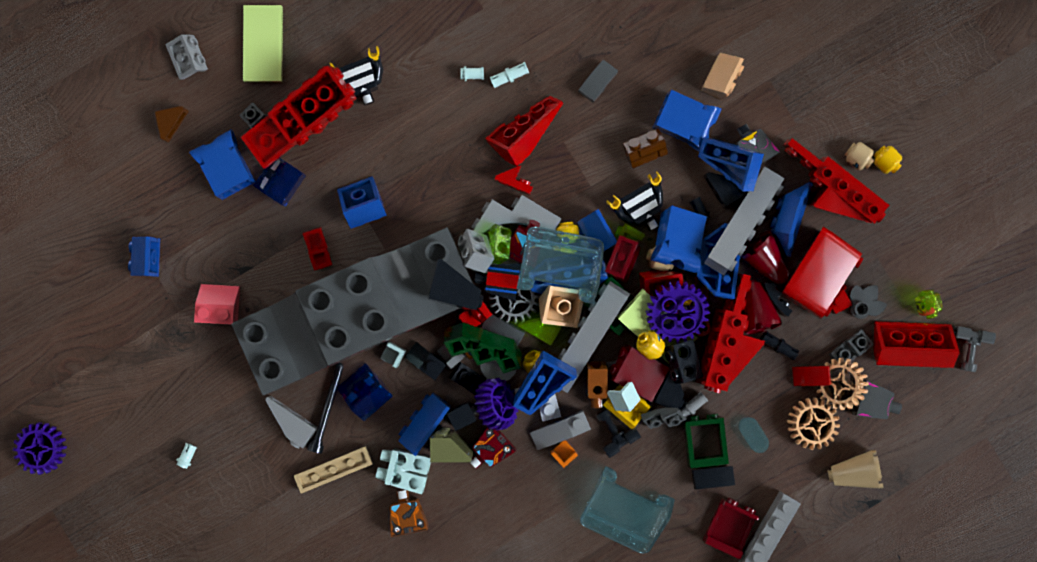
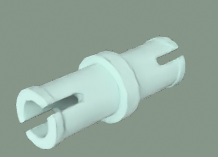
M525 62L510 69L505 68L506 71L491 76L490 79L494 88L509 81L511 83L514 82V79L527 73L529 74Z

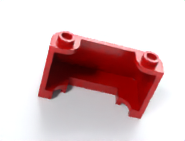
M823 227L781 296L819 319H822L823 316L828 317L833 309L830 305L853 268H858L864 259L861 257L862 253L832 231Z

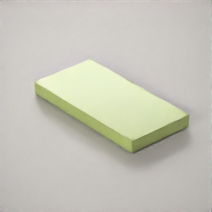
M243 5V82H282V5Z
M644 289L617 316L638 337L643 332L654 331L650 329L649 325L651 323H648L646 319L649 317L646 314V310H650L647 307V303L653 302L650 299L651 295ZM666 319L663 324L671 323L672 319ZM687 336V340H692L690 336ZM667 337L664 339L665 347L676 344L675 338L670 343ZM664 351V354L661 357L669 364V362L665 358L666 351Z

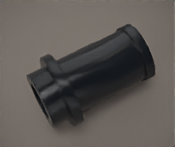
M700 197L689 202L695 213L707 216L706 220L710 218V211L707 212Z

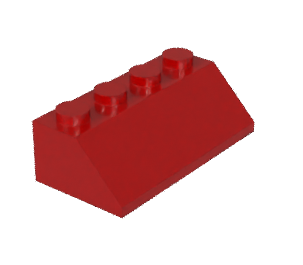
M878 321L874 323L873 351L876 365L954 368L959 355V349L951 324Z

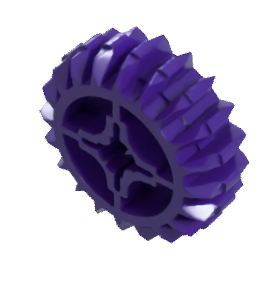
M490 378L479 384V388L476 389L477 395L474 396L476 399L474 405L477 406L476 412L479 413V419L483 420V425H487L488 429L503 430L514 424V420L517 419L516 413L519 412L517 408L513 407L514 389H510V384H506V381L500 378Z
M38 422L36 425L29 424L28 428L24 427L22 429L23 433L17 434L20 440H14L13 442L18 445L16 448H13V451L18 453L14 458L20 459L17 465L24 464V471L30 469L31 474L37 471L38 475L44 472L50 473L51 469H57V464L63 462L60 457L66 456V453L62 452V450L67 449L66 445H62V442L66 439H60L59 437L62 432L55 433L57 427L52 426L50 428L49 423L43 425L42 422ZM35 434L32 445L27 446L29 439ZM46 436L50 439L52 444H49L46 441ZM38 446H39V447L41 446L42 448H47V449H44V450L41 451V450L33 449V448L38 447ZM53 451L51 458L45 463L47 453ZM28 453L33 455L34 460L31 459Z

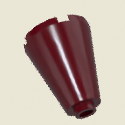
M764 231L760 233L762 237L758 239L753 237L751 241L745 244L747 247L740 257L769 281L781 285L788 280L789 271L772 233Z
M750 280L752 284L749 292H746V306L743 310V315L748 316L749 324L744 332L750 335L765 332L764 330L769 328L773 330L780 327L782 320L762 283L757 282V280Z

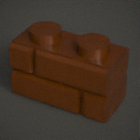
M658 128L623 143L625 155L632 168L668 154L665 139Z

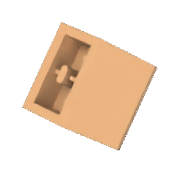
M719 53L701 91L719 100H722L725 96L728 97L736 85L733 82L734 79L736 80L744 69V66L741 65L744 59Z

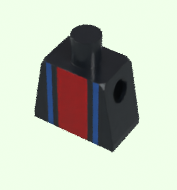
M520 264L490 265L488 273L476 271L475 283L486 284L485 292L516 301Z

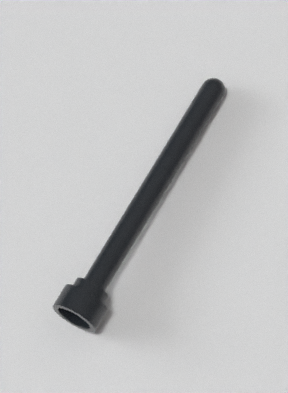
M342 363L336 365L315 438L312 439V442H309L307 448L309 451L319 454L323 452L322 439L344 368Z

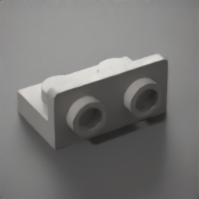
M180 35L165 44L180 80L208 69L194 35Z

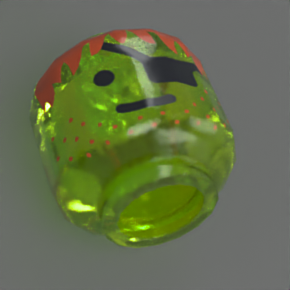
M933 289L919 292V296L915 298L918 314L926 316L927 319L938 317V313L943 310L940 294L934 292Z

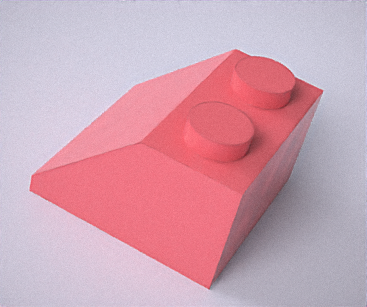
M201 284L195 302L194 322L232 325L231 323L238 321L240 286Z

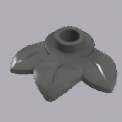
M855 285L850 292V299L852 301L851 313L858 319L866 318L868 315L877 316L887 306L886 303L877 300V285L868 286L863 290L860 286ZM858 306H862L863 311L861 313L857 311Z

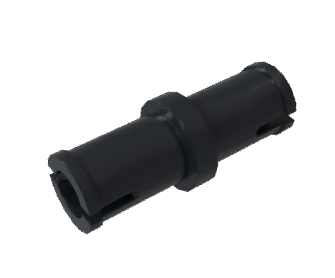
M768 331L762 334L760 340L765 341V344L772 347L776 353L780 352L791 360L796 359L799 353L798 349L785 343L784 339H779Z

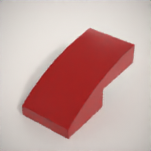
M322 227L303 232L302 234L314 271L333 265Z
M830 365L792 367L794 386L831 385Z

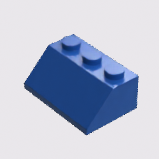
M434 392L431 396L427 394L421 402L423 405L421 410H415L410 417V420H412L411 424L408 427L405 425L398 434L401 436L398 441L414 456L418 454L452 406Z

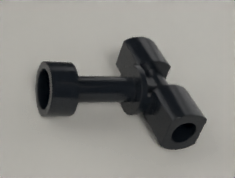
M606 408L598 413L596 418L599 422H604L613 435L610 438L612 442L602 448L608 458H611L620 452L621 447L628 443L631 445L640 439L641 436L635 427L626 433L623 430L619 432L610 418L612 413Z

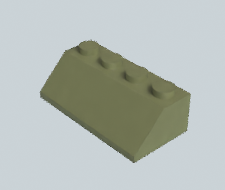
M439 427L430 438V462H471L473 449L455 431H450V427Z

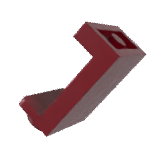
M620 235L605 272L613 278L628 282L641 250L638 246L639 243Z
M626 344L625 347L620 349L618 353L619 358L611 366L608 378L623 387L628 382H632L638 395L652 402L670 368L655 359H647L637 349Z
M721 498L703 541L705 544L741 560L744 553L742 551L755 520H758L759 516L755 514L756 510L748 506L742 508L737 506L739 502L728 498L727 501Z

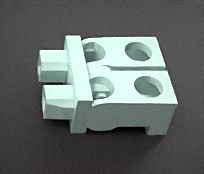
M396 448L393 450L383 449L380 460L390 463L388 469L378 467L376 478L385 481L384 484L422 494L431 464L430 455L417 454L414 456L411 452Z

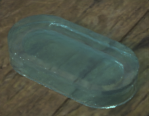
M743 418L739 422V431L749 447L757 453L765 452L769 447V440L754 418Z

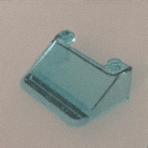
M531 227L526 236L516 289L530 290L533 288L535 280L577 288L579 289L578 297L581 301L594 304L600 285L604 252L603 242L592 237L542 227Z
M605 466L584 508L580 522L584 527L638 553H648L670 521L675 499L664 494L659 495L654 502L615 484L617 473Z

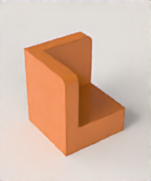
M566 440L560 442L550 451L551 455L563 468L578 456L577 452Z

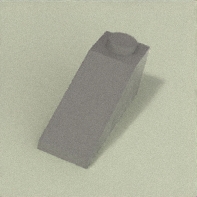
M268 396L265 401L286 438L290 440L289 443L298 449L306 447L318 427L274 397Z
M583 410L532 431L530 434L537 450L582 434L591 430Z

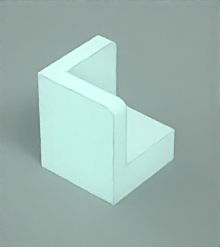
M388 342L380 359L397 368L407 350L392 342Z
M628 382L621 391L609 390L607 392L616 411L631 412L641 400L632 382Z

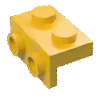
M618 385L614 390L621 391L623 386ZM609 396L603 403L604 407L631 429L636 427L642 418L641 415L651 408L643 398H640L641 400L631 412L616 411Z

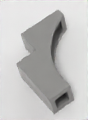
M522 195L520 199L516 197L511 205L514 208L513 211L494 200L490 203L486 202L482 209L484 214L481 219L477 218L471 228L474 229L473 231L484 234L502 225H528L530 220H535L540 223L539 230L552 236L561 218Z

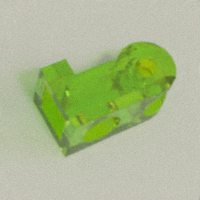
M494 224L489 232V243L494 256L493 263L501 264L509 260L511 230Z

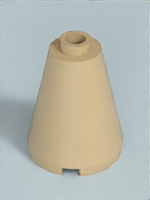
M876 450L868 451L831 466V470L828 471L829 481L834 482L835 486L883 488V483L879 484L882 475L878 456H873L876 455Z

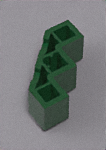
M466 323L445 328L444 344L452 357L470 351L477 365L496 360L503 374L521 368L522 354L514 339Z

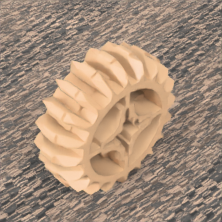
M839 358L838 362L836 359H832L831 364L826 362L825 366L830 365V375L838 368L843 369L837 378L831 377V385L834 388L833 394L829 389V385L820 386L821 389L817 390V393H823L820 399H827L826 405L832 404L833 409L838 407L840 410H845L846 407L852 409L853 404L858 406V399H865L861 393H868V390L863 388V386L869 385V382H863V379L868 377L867 374L861 375V372L864 370L863 367L856 369L858 367L857 362L851 365V359L844 361V358ZM849 372L854 376L856 384L850 381ZM835 381H842L848 387H842L841 384ZM847 390L854 391L851 397L841 400L842 395Z
M809 398L805 399V404L799 401L800 408L792 407L796 411L795 414L791 412L788 414L793 417V420H787V423L792 424L791 427L787 428L788 431H794L790 437H797L795 443L800 444L802 442L803 448H806L809 444V449L814 450L815 445L817 449H821V443L826 447L829 446L827 440L833 442L834 438L831 435H838L834 428L840 427V424L835 423L840 418L833 416L837 412L836 409L830 410L831 404L825 405V400H820L818 403L817 398H813L812 403ZM813 408L822 410L826 418H818ZM807 411L805 421L799 424L802 414ZM811 420L817 421L815 428L807 426L810 425ZM827 425L826 431L821 435V428ZM809 429L814 439L805 438L800 430Z

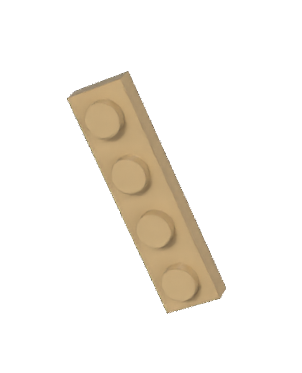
M364 446L294 475V478L302 494L370 466L373 462L367 447Z

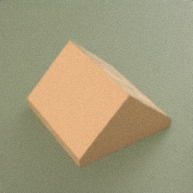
M549 285L539 298L541 323L578 328L586 291Z

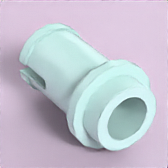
M464 66V68H461V79H465V81L467 79L484 80V68H466Z
M185 443L180 457L176 459L178 461L177 465L186 469L188 466H191L190 461L197 447Z

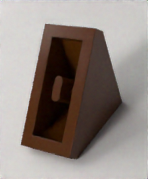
M178 106L155 112L162 140L170 142L189 110Z

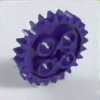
M679 281L676 282L675 286L669 282L668 288L661 285L662 291L655 290L657 296H650L653 303H647V307L650 310H646V314L649 316L646 319L648 323H651L649 325L650 329L654 330L658 335L660 334L662 340L667 337L669 343L673 338H675L676 343H679L680 338H683L684 342L687 341V336L694 339L693 333L701 334L698 328H705L703 321H709L708 317L705 316L710 314L709 309H707L709 304L705 301L707 298L704 294L701 295L700 289L695 290L694 284L688 288L686 281L682 286ZM686 300H692L691 304L683 305ZM666 301H673L671 305L664 306V303ZM691 318V321L689 323H683L685 319ZM666 319H672L671 323L663 324Z

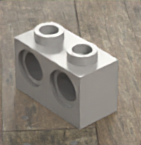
M466 229L464 234L458 239V246L464 266L486 273L494 260L488 237L485 234Z

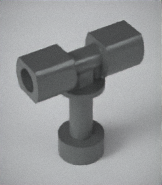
M955 326L953 330L955 338L965 339V344H968L966 362H961L960 370L976 372L977 365L973 364L976 346H981V342L994 344L996 333L981 330L976 332L972 331L971 328Z

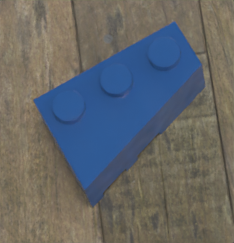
M703 138L698 157L722 173L726 179L735 183L742 191H754L764 154L717 139Z
M542 351L515 394L513 407L528 415L533 414L549 401V398L556 392H560L567 383L577 378L576 368Z

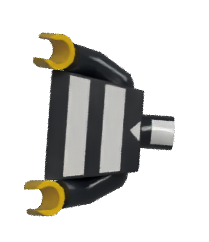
M376 46V53H371L370 48H368V57L339 68L344 75L343 80L354 88V95L356 98L361 97L364 106L375 102L371 92L378 90V85L382 81L383 66L379 57L378 46Z
M657 171V177L652 179L650 174L648 175L649 183L621 199L613 195L615 201L612 204L608 200L606 201L620 220L628 224H635L636 226L644 221L649 231L659 226L654 215L661 211L660 208L663 206V190L661 186L662 178Z

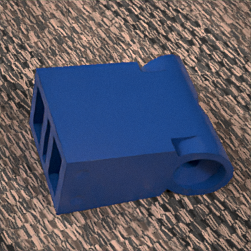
M670 90L664 99L652 128H658L660 132L686 142L699 152L703 138H709V128L716 124L722 109L704 105L674 90Z
M232 129L218 136L211 144L201 145L189 152L200 164L215 196L222 200L256 182L238 150L237 140Z
M670 206L660 215L656 240L657 246L652 253L651 261L665 265L672 264L681 270L698 273L701 265L699 251L701 250L707 216L675 206Z

